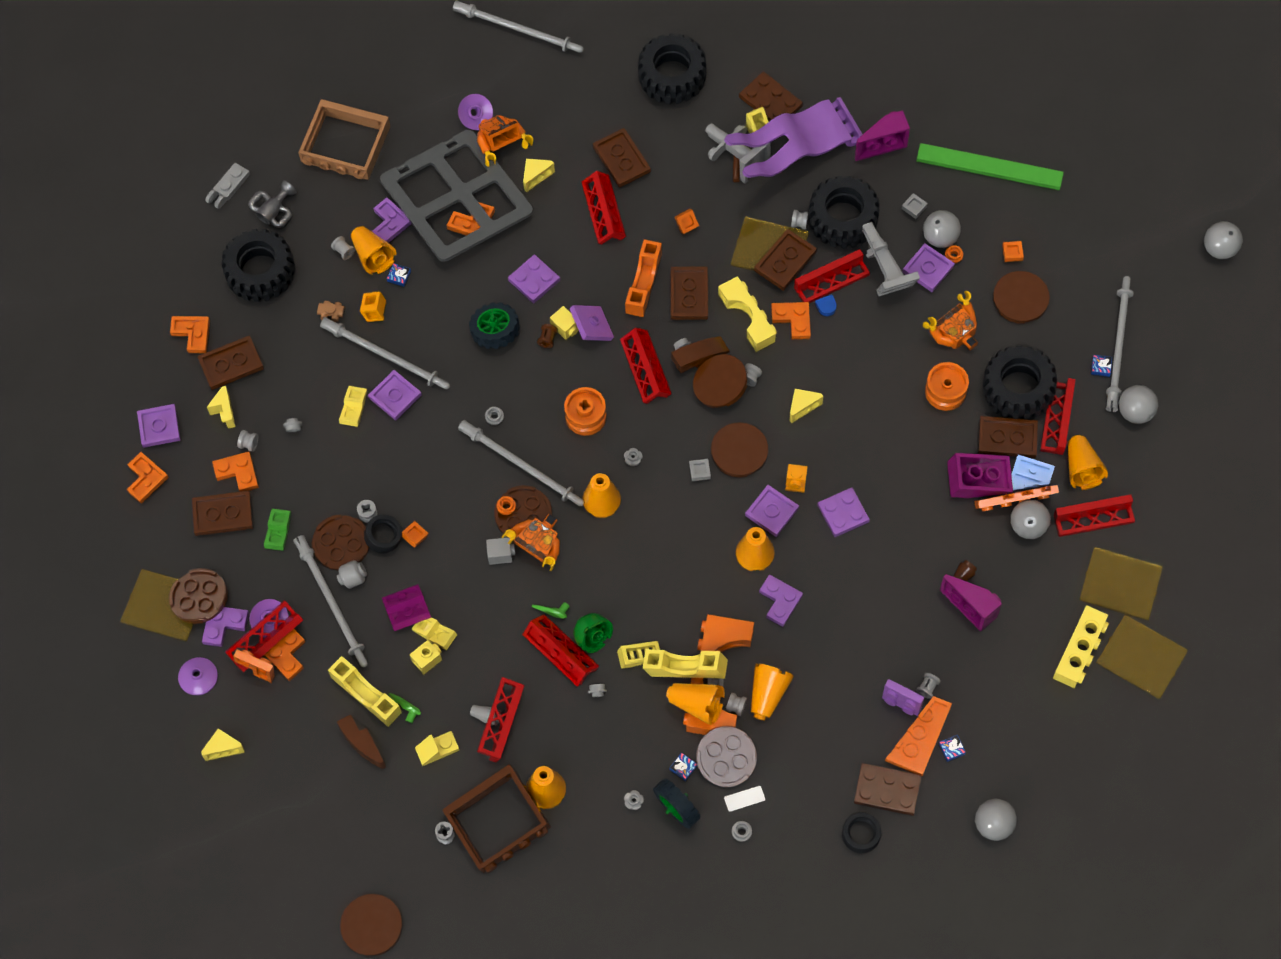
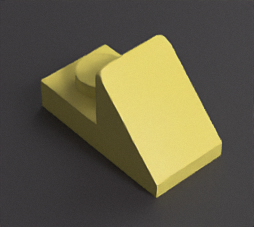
M223 386L209 403L207 409L210 415L220 413L222 423L226 422L229 429L236 426L230 396L226 386Z
M452 731L435 738L431 734L415 747L422 766L460 751Z

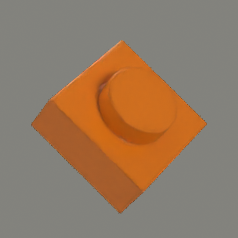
M688 209L674 217L682 234L699 226L692 209Z
M1021 241L1003 242L1004 262L1023 261L1024 255Z
M414 521L402 531L401 537L415 548L427 538L429 533Z

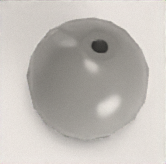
M947 210L932 212L924 221V237L932 246L937 248L952 246L960 236L961 226L959 219Z
M1220 221L1211 225L1204 236V246L1207 252L1217 259H1228L1235 256L1240 251L1243 243V236L1239 228L1228 221Z
M1144 385L1128 387L1122 392L1118 402L1122 416L1135 424L1146 423L1153 419L1159 407L1158 398L1154 391Z
M1036 500L1020 502L1014 507L1010 516L1012 529L1018 536L1024 539L1039 538L1047 532L1050 526L1051 516L1048 509L1043 503Z
M994 798L985 801L979 806L975 813V824L983 837L1000 841L1013 834L1017 826V815L1014 808L1008 802Z

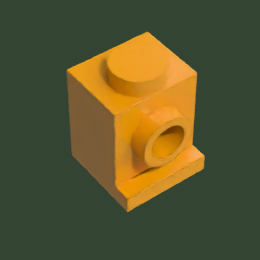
M371 292L363 294L360 313L367 322L384 320L383 314L386 299L382 293Z
M788 464L785 491L805 492L808 466Z

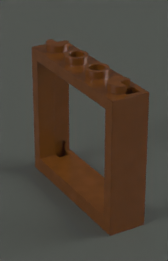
M510 764L442 809L474 863L483 873L493 871L497 868L498 863L511 859L514 856V852L527 848L531 845L532 840L545 836L548 833V829L551 828L521 778ZM510 779H513L541 824L484 862L456 816Z

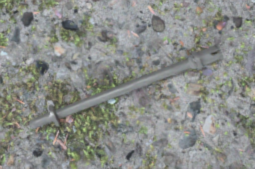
M458 0L454 2L453 11L462 13L468 18L476 16L562 46V51L564 52L568 49L576 52H583L584 50L583 46L570 42V37H566L564 40L477 10L474 4L468 5Z
M1129 276L1123 278L1122 288L1117 290V296L1121 297L1111 387L1106 389V395H1108L1106 410L1111 412L1112 407L1113 412L1118 411V401L1122 392L1118 388L1127 306L1128 298L1134 295V292L1129 289Z
M324 317L321 321L320 327L333 333L335 337L343 336L428 380V386L431 387L433 384H436L444 389L450 388V384L447 381L438 377L437 371L431 374L346 330L345 325L342 323L338 324L327 317Z
M466 420L460 423L458 430L471 437L473 442H482L563 495V502L569 499L578 506L584 505V500L572 493L574 490L572 486L566 489L486 437L483 434V429L480 427L476 428Z
M304 535L298 536L299 541L295 538L293 542L300 552L299 557L307 562L351 647L348 651L349 655H355L360 666L366 667L368 663L362 653L365 648L364 644H358L313 558L314 550L310 548Z

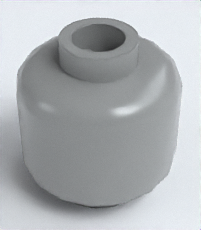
M352 560L339 567L337 580L341 586L344 585L352 589L364 583L367 571L361 562L358 563Z

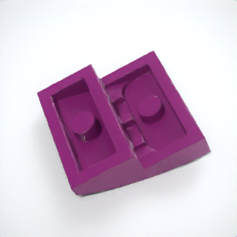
M419 585L382 597L394 631L431 618Z

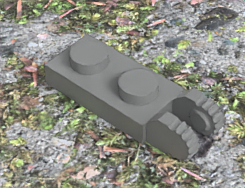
M234 163L213 190L209 192L205 199L206 202L212 203L219 195L215 201V207L220 209L250 176L249 170Z

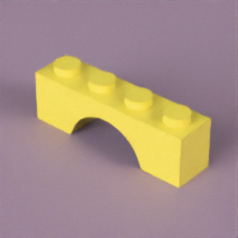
M737 276L718 286V295L727 309H740L750 316L752 323L747 329L746 338L755 352L775 343L777 331L772 324L768 323L765 312L758 308L755 297L753 295L750 296L746 283L744 281L741 282Z
M646 649L643 669L651 677L725 679L728 659L720 651H701L696 656H681L665 650Z
M342 656L328 669L330 677L387 727L402 713L400 706L394 700L373 687Z

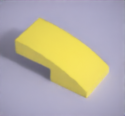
M348 386L344 398V406L339 418L340 424L358 427L366 400L367 389Z
M432 617L415 623L412 627L415 633L446 651L457 636L454 630L441 625Z

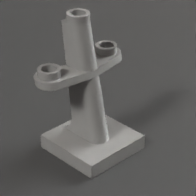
M713 123L709 124L705 130L708 136L719 144L716 148L710 149L708 152L709 159L715 161L725 150L729 151L739 159L740 180L744 184L748 182V178L742 173L744 167L753 163L764 162L771 158L770 143L761 147H754L752 150L745 145L729 146L724 141L728 134ZM738 125L733 133L746 134L747 127Z
M873 222L862 225V231L871 248L866 251L867 258H876L884 275V282L876 289L878 297L913 286L920 279L918 271L904 275L888 250L887 242H884L880 237Z

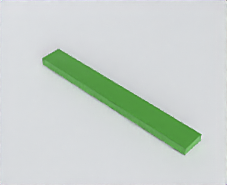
M920 143L916 161L1060 190L1064 173L1063 171Z

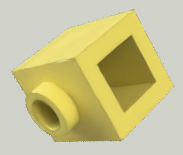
M564 306L550 317V324L558 329L557 332L565 340L570 336L573 337L579 331L572 314Z
M428 640L409 654L411 661L423 675L442 661L441 649L435 643L431 644Z

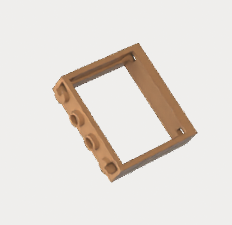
M321 99L298 152L300 160L305 165H314L323 170H333L342 175L348 174L357 179L369 180L390 129L389 117ZM326 116L379 130L364 167L311 153Z

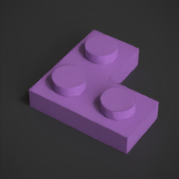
M387 197L373 208L374 212L383 222L372 232L388 243L411 225L405 214Z
M770 574L759 590V593L775 601L766 618L784 627L803 597V593Z
M224 607L216 617L206 622L202 643L204 645L222 647L226 629L246 630L249 611Z

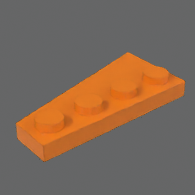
M1058 485L1044 486L977 500L974 503L976 509L981 508L982 511L993 510L994 505L1000 504L1002 508L1012 506V502L1015 501L1020 503L1038 497V500L1050 498V494L1059 493Z
M933 696L918 715V718L908 728L905 735L895 745V748L886 757L885 761L923 776L952 703Z

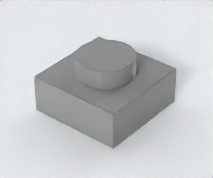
M913 193L905 201L901 209L916 219L927 208L928 203Z
M708 459L689 461L692 481L711 479Z

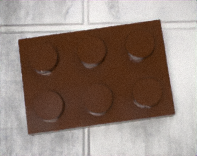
M764 71L739 93V98L754 110L764 107L769 122L784 113L795 114L803 106L801 100Z
M625 128L593 143L594 150L619 188L651 172L650 166Z
M787 229L756 264L754 271L784 291L815 255L817 248Z
M671 267V320H708V267Z
M250 335L197 356L211 390L264 369Z
M980 416L978 454L1013 457L1021 455L1028 458H1036L1038 420Z
M250 491L192 498L195 536L253 529Z
M862 763L854 803L914 816L921 775Z

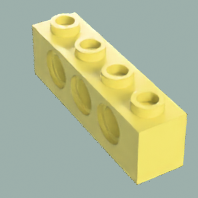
M1086 605L1053 679L1074 689L1077 682L1082 683L1086 675L1082 671L1085 666H1090L1094 657L1090 654L1093 649H1098L1101 639L1098 638L1100 632L1105 633L1109 625L1106 622L1108 614ZM1086 628L1093 629L1095 633H1088ZM1078 645L1086 646L1087 650H1080ZM1070 662H1077L1079 667H1073Z

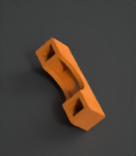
M644 239L639 254L636 276L632 287L629 288L625 302L626 314L644 317L662 256V243Z

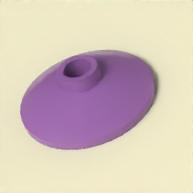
M471 94L460 102L458 116L465 127L471 130H479L478 126L483 119L489 120L493 117V108L486 97L480 94ZM472 109L476 111L475 116L471 114Z
M264 599L258 602L250 613L249 621L251 628L281 602L275 599ZM285 607L279 611L278 619L285 620L289 617ZM274 622L264 624L263 632L270 633L274 630Z
M201 657L185 662L178 674L181 688L186 693L196 696L206 694L212 690L218 679L215 665L210 660ZM199 671V672H200V675L197 676V677H194L193 674H194L195 672Z

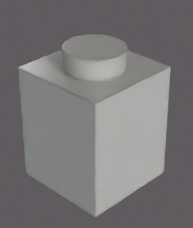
M509 537L486 540L489 565L512 562V556L515 555L514 544H508Z

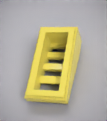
M658 641L620 646L617 653L621 669L643 665L644 658L641 650L644 649V653L646 649L651 647L652 650H660ZM633 651H636L638 659H635Z

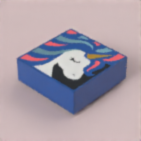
M393 263L387 276V282L405 287L411 273V268Z
M1093 355L1091 374L1110 377L1112 357Z
M958 735L939 742L947 762L966 754Z
M681 753L669 770L686 782L698 765Z

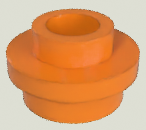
M952 245L946 249L945 257L954 263H958L963 259V251L959 246Z
M503 496L497 501V510L503 515H510L516 509L515 500L509 496ZM505 504L510 505L507 509L503 508Z

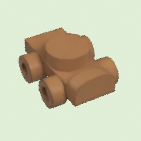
M324 301V303H319L317 315H321V320L324 317L332 316L331 320L338 322L339 317L343 318L345 307L340 302L333 304L330 301Z

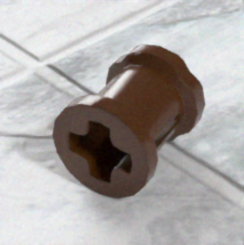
M544 324L541 326L542 333L540 338L537 339V344L544 348H552L554 345L552 341L558 329L551 324Z

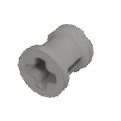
M343 236L337 237L331 244V248L334 251L337 250L343 260L351 258L356 250L345 242Z
M925 673L923 676L924 680L920 687H917L916 692L924 698L931 699L933 697L932 692L941 681L935 675Z
M440 822L435 827V834L440 843L446 845L453 841L455 834L450 823ZM443 830H446L447 836H443Z

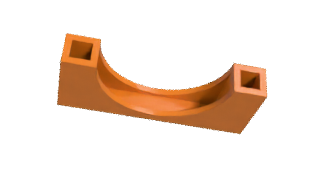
M707 614V620L702 621L701 632H704L703 639H699L697 650L700 653L701 651L723 652L734 647H751L754 622ZM691 678V684H703V678ZM721 710L715 723L712 722V725L689 713H685L683 725H686V732L706 735L717 727H736L737 715Z

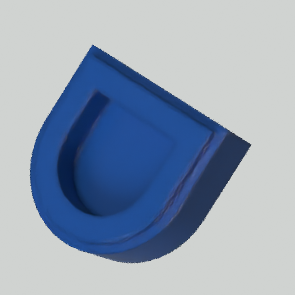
M833 295L815 300V305L821 315L831 316L836 312L837 304Z

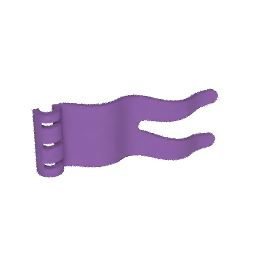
M839 97L833 103L829 99L824 100L796 114H781L753 133L728 134L724 141L729 146L761 147L783 135L787 136L789 141L771 158L764 162L748 165L742 171L743 175L747 178L757 176L772 177L781 173L802 157L822 155L843 143L848 147L855 146L857 139L863 134L841 97Z

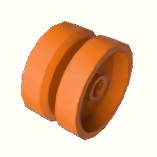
M943 362L935 365L929 371L925 387V395L928 402L936 409L943 411L954 410L960 407L965 401L969 385L968 374L964 368L952 362Z
M581 387L573 390L566 397L564 403L565 417L570 430L576 434L587 436L599 432L604 427L607 419L606 404L600 392L593 388Z

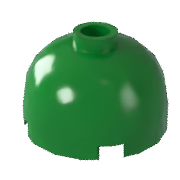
M586 614L578 619L574 627L575 642L588 653L597 652L606 645L603 642L607 637L611 638L613 624L601 614Z

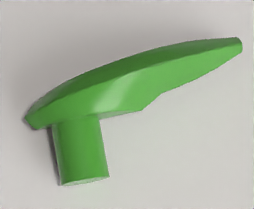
M563 602L559 609L532 605L533 608L561 619L567 618L565 613L570 607L566 602Z
M389 693V696L409 712L405 721L412 724L416 715L421 714L420 710L403 698Z

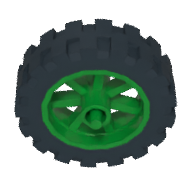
M492 302L490 305L485 304L481 306L482 308L476 309L474 315H471V321H469L470 332L474 342L478 343L480 347L499 349L501 346H507L509 342L512 343L515 340L514 338L519 335L520 324L515 309H512L508 304L504 305L502 302L498 304Z
M664 778L653 788L655 796L666 808L665 813L667 815L671 813L685 828L690 829L701 819L698 810L687 799L688 794H683L667 778Z

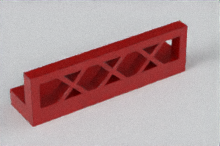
M595 171L581 182L597 241L599 244H604L611 238L622 240L626 235L610 177L608 174ZM594 181L593 189L590 191L589 183ZM597 195V196H598V202H597V205L594 206V203H593V202H594L595 196ZM601 210L603 216L601 218V221L599 222L598 215ZM604 226H606L608 233L603 236L602 231Z
M859 249L795 279L794 289L802 302L811 303L869 276L870 272L863 262L864 255ZM858 265L863 270L860 274L851 273L852 268ZM839 274L847 276L843 282L836 281L835 278ZM822 282L831 283L830 288L826 290L819 288V285ZM809 289L815 292L813 296L806 298L803 291Z
M634 328L623 336L620 341L642 400L648 404L658 396L667 398L671 395V391L648 330ZM633 337V347L630 348L627 341ZM636 353H639L640 356L638 364L634 361ZM642 369H645L646 372L644 380L640 376ZM651 385L653 393L648 396L646 392L647 387Z
M1068 378L1067 383L1057 382L1056 388L1065 389V393L1059 398L1054 395L1055 401L1046 410L1040 449L1042 452L1064 454L1076 379ZM1055 404L1062 408V411L1057 415L1051 410V407ZM1055 420L1059 425V429L1053 432L1048 424ZM1052 437L1057 443L1056 448L1045 446L1046 441Z
M1132 495L1056 508L1053 517L1059 537L1134 523L1135 518L1131 508L1133 503ZM1120 510H1127L1129 518L1121 519L1116 514ZM1100 514H1106L1111 517L1109 522L1105 523L1097 518ZM1084 517L1092 520L1089 526H1084L1078 522ZM1068 521L1074 525L1071 529L1063 530L1061 522Z
M284 600L226 650L225 653L239 670L245 672L248 669L247 667L234 662L232 655L234 650L245 648L244 650L248 651V648H252L249 652L253 654V657L260 659L300 624L303 619ZM285 607L291 615L285 620L278 619L279 611ZM274 622L273 631L270 633L263 632L265 623ZM260 635L257 645H248L249 637Z
M545 614L531 620L522 634L577 687L582 685L587 675L596 671L599 667ZM543 622L547 627L542 626L540 623Z
M504 677L500 680L477 750L481 754L490 756L489 760L495 763L501 759L525 686ZM504 684L513 686L508 697L505 696L502 690ZM504 701L506 709L504 714L500 715L496 707L497 704ZM498 720L500 727L498 732L494 734L490 726L492 722ZM492 738L494 742L492 751L484 749L485 741Z

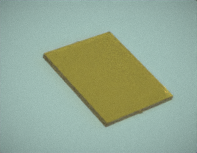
M745 217L739 238L737 239L731 265L754 271L756 264L787 229L807 241L809 232Z
M1094 547L1088 571L1085 573L1086 578L1079 600L1149 620L1163 567Z
M141 569L120 622L186 642L193 626L191 623L180 620L174 614L169 604L171 587L179 579Z
M1124 615L1096 663L1160 699L1172 677L1176 675L1175 672L1188 650L1129 616Z

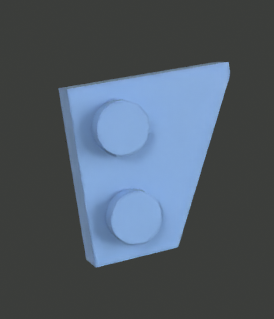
M1018 455L1011 474L1013 491L1049 486L1055 466Z

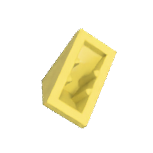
M764 107L746 113V127L749 133L759 130L768 123Z
M526 159L523 179L524 190L528 192L555 173L554 162L550 160Z
M795 389L789 421L793 423L823 404V395L821 393Z
M217 729L201 753L205 761L245 753V750L239 741L222 730Z

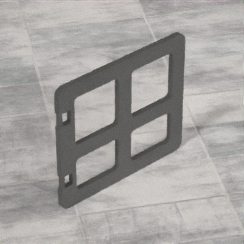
M464 130L453 136V138L405 161L402 165L384 172L380 176L381 184L435 256L442 262L449 261L533 214L531 204L496 161V164H494L493 160H489V167L485 165L486 155L482 153L477 142V136L472 130ZM453 142L457 144L451 147L450 149L447 147L449 144ZM463 147H469L487 170L486 173L467 183L461 181L444 159ZM432 165L451 188V191L417 208L398 182ZM406 167L409 169L408 171L400 174L399 172L400 170ZM493 183L498 184L516 207L515 210L496 220H492L473 196L474 193ZM461 202L480 228L450 245H444L426 219Z

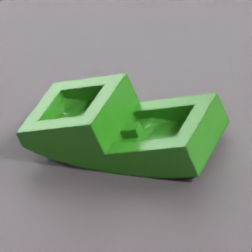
M271 510L268 520V531L264 542L265 549L284 551L291 511Z

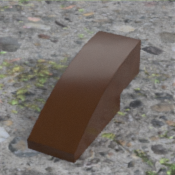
M718 336L681 347L671 352V359L681 374L695 366L699 368L707 359L713 356L728 354L730 350L722 337Z
M351 714L336 721L346 740L362 757L381 769L386 768L367 728L359 731Z

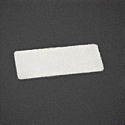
M761 786L724 797L729 812L765 801Z

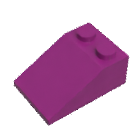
M903 110L893 111L885 115L857 139L855 161L907 147L910 127Z
M955 453L947 461L951 497L974 498L1013 493L1009 456Z
M947 574L943 576L940 591L980 632L998 617L1002 605L998 595L991 593L988 589Z

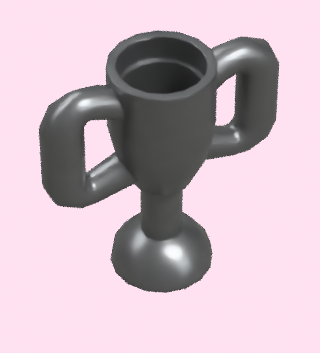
M285 180L282 181V191L276 198H271L265 191H258L248 203L249 208L256 212V216L262 222L268 225L271 223L276 228L284 227L292 217L291 210L282 206L281 202L287 195L297 193L293 185ZM262 197L265 198L266 202L261 207L255 206ZM279 211L285 212V215L277 222L275 217Z

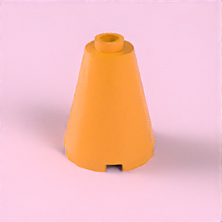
M364 226L356 227L352 231V242L367 273L377 272L380 274L392 266L394 255L397 253L390 243Z
M1081 435L1073 436L1068 441L1070 484L1073 488H1076V486L1081 487V490L1099 486L1102 484V479L1104 477L1107 479L1108 477L1107 468L1086 437Z
M598 473L591 478L583 493L584 508L597 518L611 516L618 509L621 502L620 492L607 475Z
M753 527L747 531L737 544V561L743 568L749 571H761L770 566L774 558V547L763 529Z
M760 663L755 664L751 713L754 714V718L765 721V718L771 717L793 680L794 676L791 673L785 671V674H782V671L778 668Z
M674 683L672 686H669L666 696L671 704L712 725V722L715 723L720 716L723 707L720 699L721 697L724 698L725 692L721 685Z
M547 766L538 767L526 784V788L534 801L542 809H550L559 805L566 794V784L563 777Z

